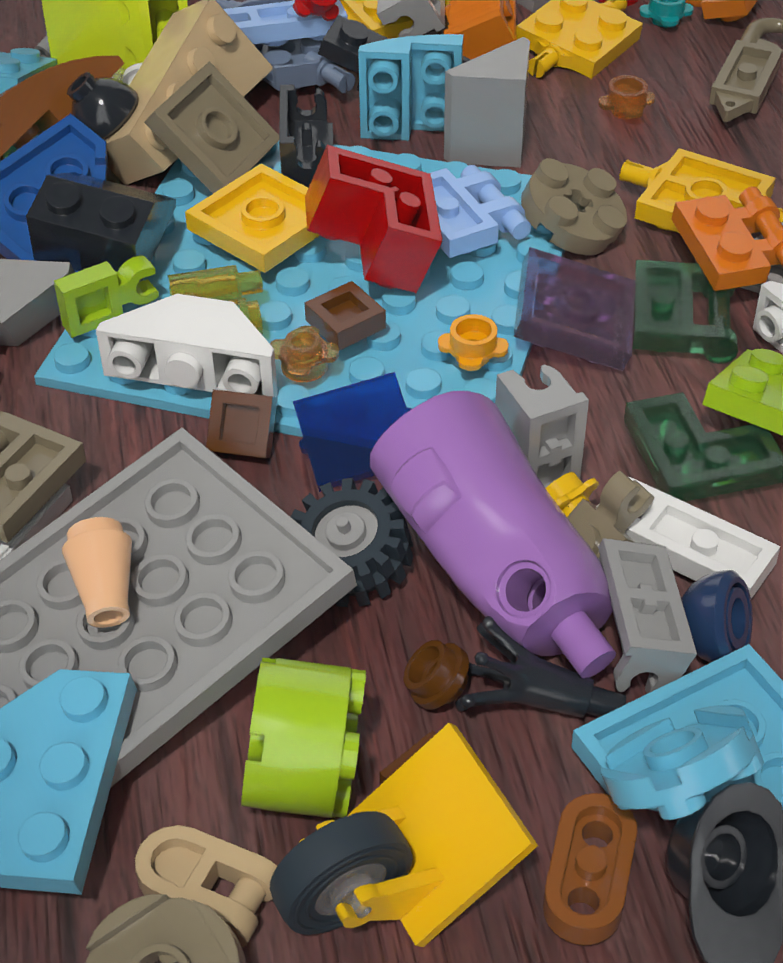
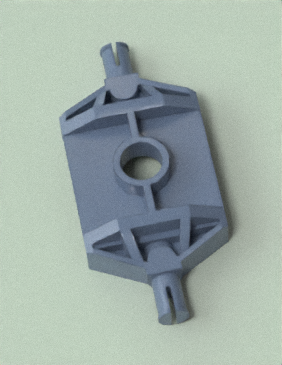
M289 0L216 1L223 9L286 2ZM302 38L289 40L281 46L254 44L273 68L262 80L277 90H280V85L294 84L297 90L306 86L316 84L322 86L329 83L340 92L346 93V90L350 91L355 83L354 75L342 69L343 66L318 55L322 41Z

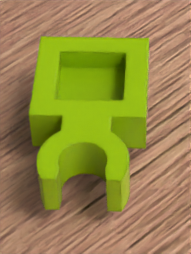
M135 256L124 262L117 272L106 261L54 280L62 326L73 338L97 329L100 322L123 314L122 305L132 302L137 305H144L154 301L159 297L158 290L149 279L139 281L155 274V267L145 256Z

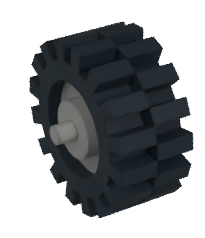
M353 478L342 479V490L334 492L331 482L320 486L324 497L319 500L309 493L302 499L306 513L294 509L291 518L354 570L357 586L337 601L336 606L348 607L349 597L354 595L359 607L371 604L368 593L375 589L381 599L389 595L391 590L387 581L392 579L400 585L406 577L403 565L411 566L413 554L410 547H413V541L404 515L384 487L378 492L374 481L364 479L360 490H357Z

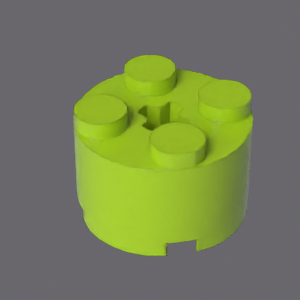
M262 657L249 733L250 743L248 760L245 763L241 806L332 818V816L342 818L347 816L351 782L354 780L360 738V733H357L358 715H361L366 670Z

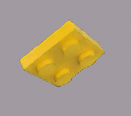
M262 163L185 211L187 230L264 273L320 236L317 233L307 231L305 195L308 187Z

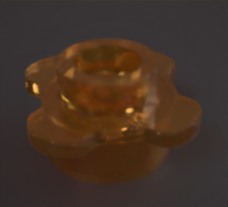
M621 75L609 82L608 94L599 98L598 105L603 110H611L612 114L619 118H639L643 116L644 108L647 105L654 104L655 94L648 91V84L642 78L633 75Z
M301 326L289 332L285 339H276L270 343L274 348L275 359L281 360L283 374L296 382H311L321 378L328 370V363L335 362L339 357L338 345L326 342L320 337L319 329L314 326Z

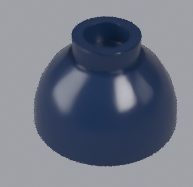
M734 570L716 571L701 577L691 584L681 597L697 656L711 663L750 644L753 625L752 603L748 587L740 575Z

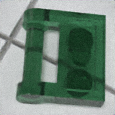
M636 259L632 349L704 354L707 360L717 364L732 361L738 354V338L735 331L731 329L730 297L733 295L735 288L714 291L697 263ZM693 291L702 292L704 297L707 298L708 325L693 324Z

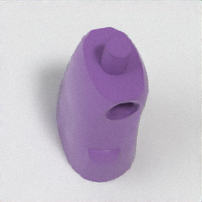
M450 391L428 399L394 422L374 445L370 453V468L411 527L458 589L485 617H492L509 637L531 653L540 656H554L563 653L581 678H589L607 667L615 658L616 651L599 631L613 612L608 581L603 567L588 543L572 525L536 475L497 405L488 397L479 393Z

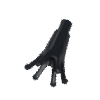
M487 616L477 626L478 633L505 655L511 663L499 661L488 656L487 653L478 652L474 656L476 665L469 662L468 675L491 679L503 684V689L466 694L455 702L456 709L460 712L467 711L469 707L482 705L524 704L583 718L586 713L601 717L626 705V695L594 686L593 679L581 678L574 671L537 657L509 637L492 617Z

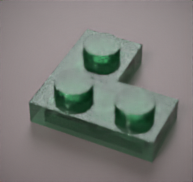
M683 392L626 402L624 422L660 491L686 502L783 483V453L769 430L752 424L706 433Z

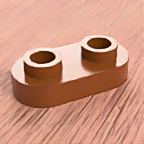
M589 793L578 796L566 805L560 817L545 884L543 913L552 931L570 943L579 945L600 943L614 934L622 918L637 837V822L630 809H619L612 801L610 795ZM591 837L600 838L607 843V846L600 848L595 845H588L584 840ZM575 903H585L591 906L595 912L592 914H580L574 912L570 906Z

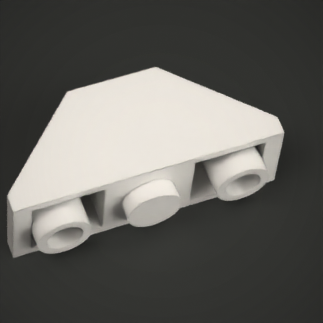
M174 294L100 322L96 329L104 376L212 392L215 389L273 397L278 395L274 348L234 302Z

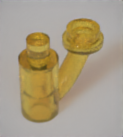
M236 265L168 275L170 296L183 294L234 302L263 335L258 301L246 302V299L242 298L244 295L263 293L260 270L238 273Z

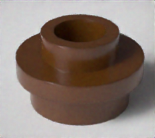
M431 640L420 646L409 659L403 675L404 684L410 689L413 701L424 709L432 710L456 700L465 689L468 681V654L455 643L443 644L439 640Z

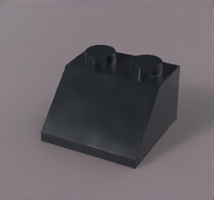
M75 172L49 174L46 176L26 215L34 260L70 262L75 271H81L107 261L117 272L124 262L135 256H145L151 263L176 208V199Z

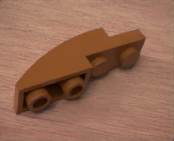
M117 55L93 56L71 60L49 67L1 93L0 161L5 159L2 155L12 145L16 149L21 148L37 134L40 135L71 114L72 99L67 95V90L76 78L85 72H90L94 78H111L125 64Z

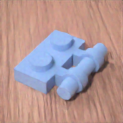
M469 165L463 169L458 179L447 168L430 173L443 241L440 248L449 258L498 243V230L505 233L509 232L517 240L525 238L530 233L531 224L525 218L524 208L513 197H505L501 193V184L490 172L481 171L476 165Z

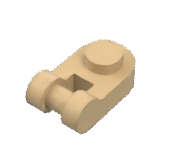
M181 825L163 827L151 833L140 844L135 857L136 875L144 896L166 894L170 898H185L190 901L193 899L207 905L230 926L241 947L247 945L258 926V919L255 913L262 901L268 902L272 900L270 880L277 867L276 864L259 854L195 828ZM218 877L235 884L229 897L211 891Z

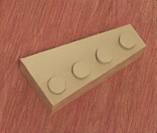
M201 0L173 13L129 85L137 92V106L128 121L116 133L105 140L108 152L107 167L125 185L163 172L178 159L144 122L209 61L243 97L273 70L272 65L216 0Z

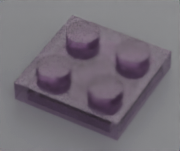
M529 247L522 263L513 337L531 342L540 347H548L580 357L591 363L602 364L623 371L632 356L635 280Z

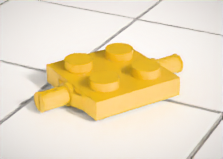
M550 0L516 26V40L522 37L530 40V50L537 54L536 57L529 60L528 71L532 76L536 74V78H540L550 68L559 66L572 69L592 79L640 39L643 23L628 17L623 12L627 7L626 0H607L604 3H598L593 0Z
M680 148L669 161L655 168L626 159L619 175L620 181H626L646 188L636 201L635 219L653 224L663 230H672L678 233L679 231L671 220L675 202L726 195L734 208H740L743 205L739 201V196L743 190L748 187H757L763 196L771 198L776 180L775 177ZM778 207L780 211L779 221L782 223L783 209Z

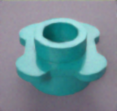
M649 0V4L640 6L639 14L645 18H652V22L657 26L673 27L678 25L679 20L684 16H691L694 8L691 4L686 3V0Z

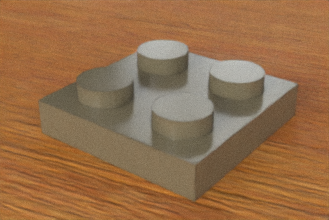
M210 61L160 105L144 122L212 194L250 171L279 141V134Z

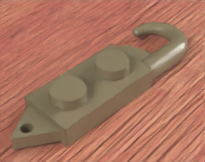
M770 17L754 20L746 27L740 40L735 42L711 87L709 104L716 105L724 122H728L747 112L757 114L781 65L783 49L778 45L761 38L768 33L783 34V19Z

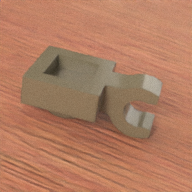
M618 471L604 486L598 508L583 498L567 518L588 543L597 558H599L598 546L603 538L634 542L625 531L649 508L655 497L636 480L632 481L622 471Z

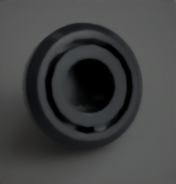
M85 72L76 78L67 90V95L72 99L71 114L104 140L111 137L128 121L137 106V92L129 85L114 78H94L90 72Z

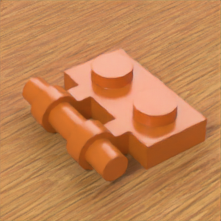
M748 187L741 192L739 201L743 207L734 208L726 195L675 202L671 220L714 291L766 283L771 266L781 264L783 267V225L779 221L780 211L773 200L768 196H763L757 187ZM760 232L764 239L754 240L751 233Z

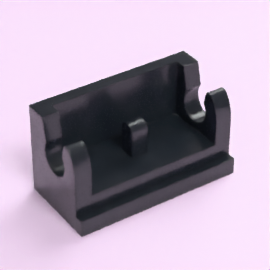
M294 84L280 85L279 148L281 174L309 188L326 146H333V123H328L327 99L324 92L317 88L314 95L316 106L311 110H302L297 106L298 95Z

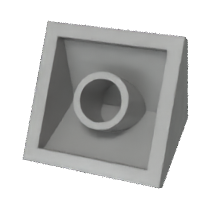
M522 37L445 71L444 159L447 162L460 161L468 165L521 168L526 119L530 40Z

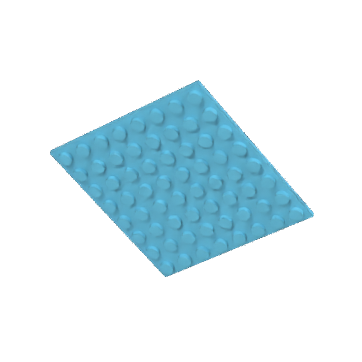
M279 141L254 167L262 163L281 173ZM333 144L334 147L426 173L447 168L456 179L460 178L463 169L469 166L460 161L444 162L419 158L409 153L393 154L370 150L364 146L349 147ZM178 158L155 191V194L175 198L176 208L151 261L156 273L145 277L143 280L149 279L159 293V297L150 303L174 294L231 301L237 305L274 348L278 400L274 432L372 451L381 435L394 422L428 399L450 391H471L482 394L495 403L497 374L514 370L522 376L565 250L550 242L554 233L546 229L541 222L537 229L531 225L530 233L520 240L515 239L509 232L505 233L498 230V243L473 250L467 254L449 258L439 248L417 293L398 288H384L374 282L364 280L359 244L343 240H329L318 236L264 273L187 230L185 211L206 199L212 193ZM478 167L481 171L490 172L501 184V193L505 197H513L521 205L522 192L532 175L520 174L510 169L495 170ZM353 281L386 310V328L338 351L305 321L304 302ZM132 302L122 305L123 314L148 304L137 305ZM468 314L483 315L493 320L498 329L497 337L506 339L509 344L508 353L504 357H493L486 365L476 371L461 369L454 356L450 353H443L438 348V338L444 333H450L452 322L458 317ZM96 329L73 338L64 330L34 375L35 383L39 386L207 419L210 417L212 392L104 376Z

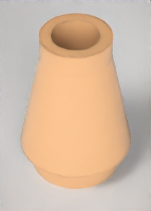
M94 517L77 522L67 531V541L62 547L63 557L85 608L87 623L99 628L119 625L130 616L128 593L132 539L127 533L123 532L122 524L119 521L108 517Z

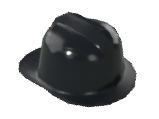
M752 782L730 784L712 796L710 801L706 802L698 811L677 821L671 831L667 844V868L675 887L689 900L692 938L705 963H774L783 944V808L781 803L767 788Z

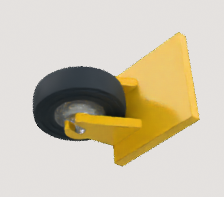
M448 723L347 816L338 820H328L319 823L316 826L317 830L301 839L281 860L273 872L270 880V892L273 902L284 922L296 933L312 935L328 932L342 926L355 928L368 921L400 920L415 946L424 947L530 854L538 844L458 727Z

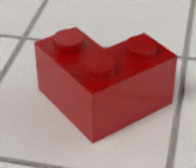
M326 146L305 195L307 231L317 233L329 240H343L359 244L364 280L374 282L384 288H398L417 293L443 242L431 174L338 147Z

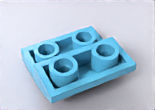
M434 34L406 36L359 46L360 138L409 141L411 130L444 131L445 71L463 64L464 35Z

